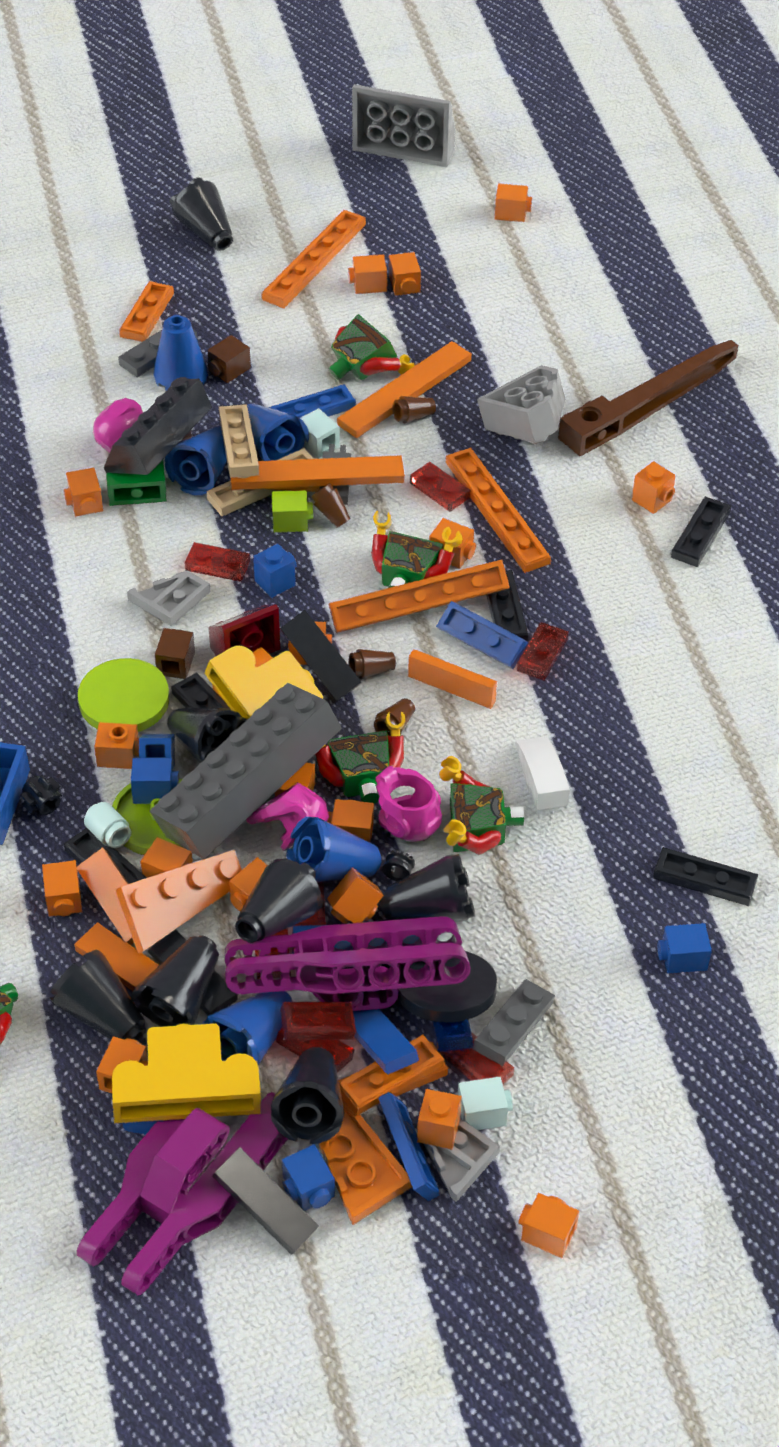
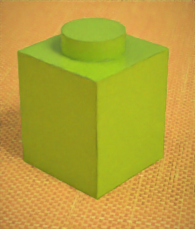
M307 490L272 491L273 533L308 531V520L313 519V502H307Z

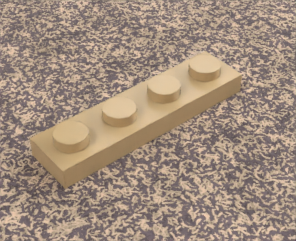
M247 404L219 407V418L230 478H248L259 475V464Z
M303 448L278 460L314 458ZM231 481L208 490L207 500L221 516H225L271 495L272 491L280 490H231Z

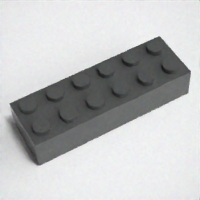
M287 683L278 689L275 695L261 708L257 709L245 723L233 731L217 749L209 753L206 759L192 772L188 773L176 787L163 796L150 810V813L166 838L205 859L332 739L342 727L326 700Z

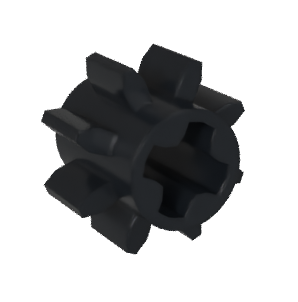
M43 775L34 776L22 788L23 793L20 795L24 799L22 805L30 814L37 811L40 816L48 815L54 812L60 805L62 794L58 790L61 786L53 777L46 779Z

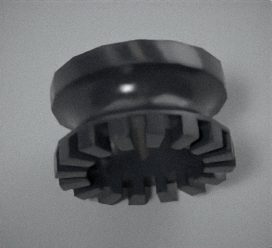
M392 850L386 856V861L383 864V873L394 881H399L410 875L415 866L413 857L409 856L408 853L404 855V851L399 853L398 850L395 852Z

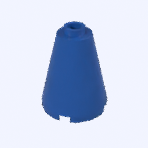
M173 315L167 318L162 327L153 373L156 384L159 386L160 383L165 386V391L175 379L180 377L200 379L203 384L208 377V368L191 322L181 315Z
M257 404L247 405L255 449L262 461L281 459L301 450L305 441H309L308 427L299 417Z
M216 426L179 442L165 457V469L169 479L172 482L176 480L182 486L180 490L184 493L194 496L204 495L215 486L227 462L221 426Z
M305 817L297 823L290 838L295 839L293 850L287 849V859L299 864L307 863L314 869L317 883L342 880L351 868H354L365 877H371L379 870L382 863V857L376 845L318 817Z
M286 991L258 993L209 1015L202 1024H217L219 1026L222 1061H226L228 1057L240 1053L253 1057L259 1065L293 1015V1000Z

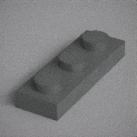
M162 330L118 356L119 365L135 377H139L155 366Z
M525 979L475 1039L473 1050L503 1066L551 1007L555 995Z

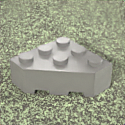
M541 365L478 398L477 402L485 430L496 432L499 435L511 436L514 439L529 441L532 444L544 442L547 436L557 431L566 399L558 369Z

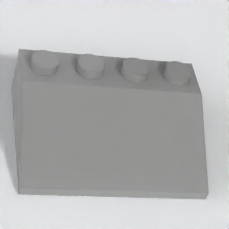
M353 85L352 150L448 167L455 151V124L451 101Z

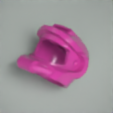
M128 398L115 400L99 413L93 423L95 441L110 453L113 444L121 437L122 433L130 428L138 420L139 415L143 413L141 405L135 400Z
M388 766L376 776V788L380 796L378 801L382 808L379 811L380 826L388 830L395 837L411 843L425 841L431 837L442 822L440 810L441 797L433 784L417 771L400 767L393 768ZM400 786L415 788L413 795H405L394 799L390 795L394 789Z
M297 782L283 793L260 806L246 821L249 824L280 820L286 829L280 837V840L283 842L280 847L285 851L293 847L295 839L290 838L300 820L305 817H318L328 821L329 814L324 799Z

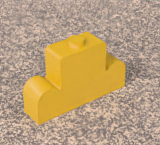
M234 646L209 660L204 672L229 708L238 712L247 720L257 709L261 708L272 698L278 689L287 683L323 699V695L315 686L310 672L303 669L289 651H284L261 666L255 667L256 662L253 652L244 646Z
M179 1024L176 1026L149 1028L147 1030L148 1065L144 1066L138 1061L129 1060L120 1063L113 1070L112 1101L114 1123L186 1119L196 1108L202 1109L213 1117L261 1114V1093L257 1061L247 1054L240 1053L228 1057L226 1061H222L220 1030L217 1024Z

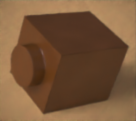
M232 335L207 350L209 371L212 375L226 383H229L251 368L250 347Z
M163 628L155 652L156 668L166 677L185 679L188 676L195 655L194 633L180 629Z

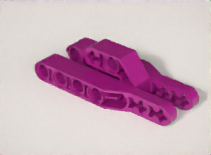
M444 916L325 925L290 935L270 936L254 943L246 942L240 938L229 942L224 951L226 965L225 981L227 987L236 994H252L289 990L309 991L331 1013L387 1008L396 1002L398 989L458 984L467 979L471 967L466 951L461 946L462 940L457 924L453 919ZM449 932L453 934L447 941L437 940L438 936L442 933ZM409 935H416L419 937L418 940L412 944H406L402 942L404 938H406ZM374 938L385 940L383 944L377 947L369 945V942ZM342 940L351 943L345 949L334 947L337 942ZM272 947L278 948L280 954L269 955ZM293 947L294 954H287V949ZM237 950H243V954L246 955L244 958L236 959L234 957ZM253 950H259V957H252ZM458 958L461 960L454 967L445 966L449 959ZM416 961L426 963L423 968L418 970L409 968ZM380 964H388V965H390L391 967H390V969H388V968H386V967H382V966H378V965H380ZM296 970V977H290L289 971ZM273 971L282 972L278 980L273 979L271 973ZM254 973H261V979L255 980ZM237 974L248 975L245 977V982L242 983L238 982L235 976Z
M270 1092L262 1099L261 1114L249 1115L221 1151L220 1149L228 1138L230 1128L200 1108L194 1109L186 1119L157 1121L129 1154L121 1192L81 1239L76 1255L91 1266L98 1265L142 1212L146 1213L160 1222L161 1226L126 1268L121 1280L122 1286L137 1296L143 1294L182 1245L220 1227L238 1204V1201L212 1177L228 1158L240 1147L264 1171L287 1142L288 1138L278 1132L271 1120V1104L276 1093ZM220 1151L216 1158L211 1162L215 1155ZM199 1177L195 1184L190 1188L194 1181Z

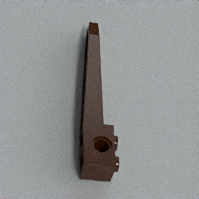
M728 340L711 346L611 401L602 395L587 402L560 418L558 439L579 457L623 434L719 373L737 358L739 345L732 340Z

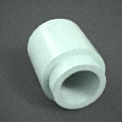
M100 802L88 809L84 824L105 846L119 848L129 840L131 836L129 823L109 803Z

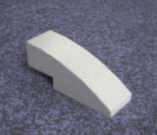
M547 737L516 740L515 745L529 793H532L536 810L568 806L569 785L559 757Z

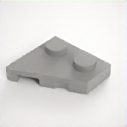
M187 570L175 574L171 578H163L152 582V588L137 592L136 588L130 589L127 592L128 601L172 626L208 595L211 590L210 583Z
M461 1118L453 1150L424 1144L451 1198L456 1202L495 1159L500 1150L498 1144Z

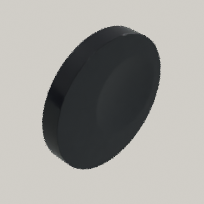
M466 951L471 967L470 974L466 980L450 985L398 989V999L405 1009L426 1020L435 1022L465 1021L484 1013L495 1001L497 994L496 973L486 960ZM458 958L449 959L445 966L454 967L461 960ZM416 961L409 968L418 970L423 968L426 963Z

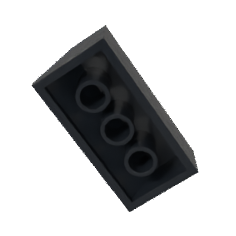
M186 377L175 379L171 386L155 399V403L147 411L140 414L138 420L130 428L126 429L113 444L104 465L105 472L148 475L212 408L200 379H187Z

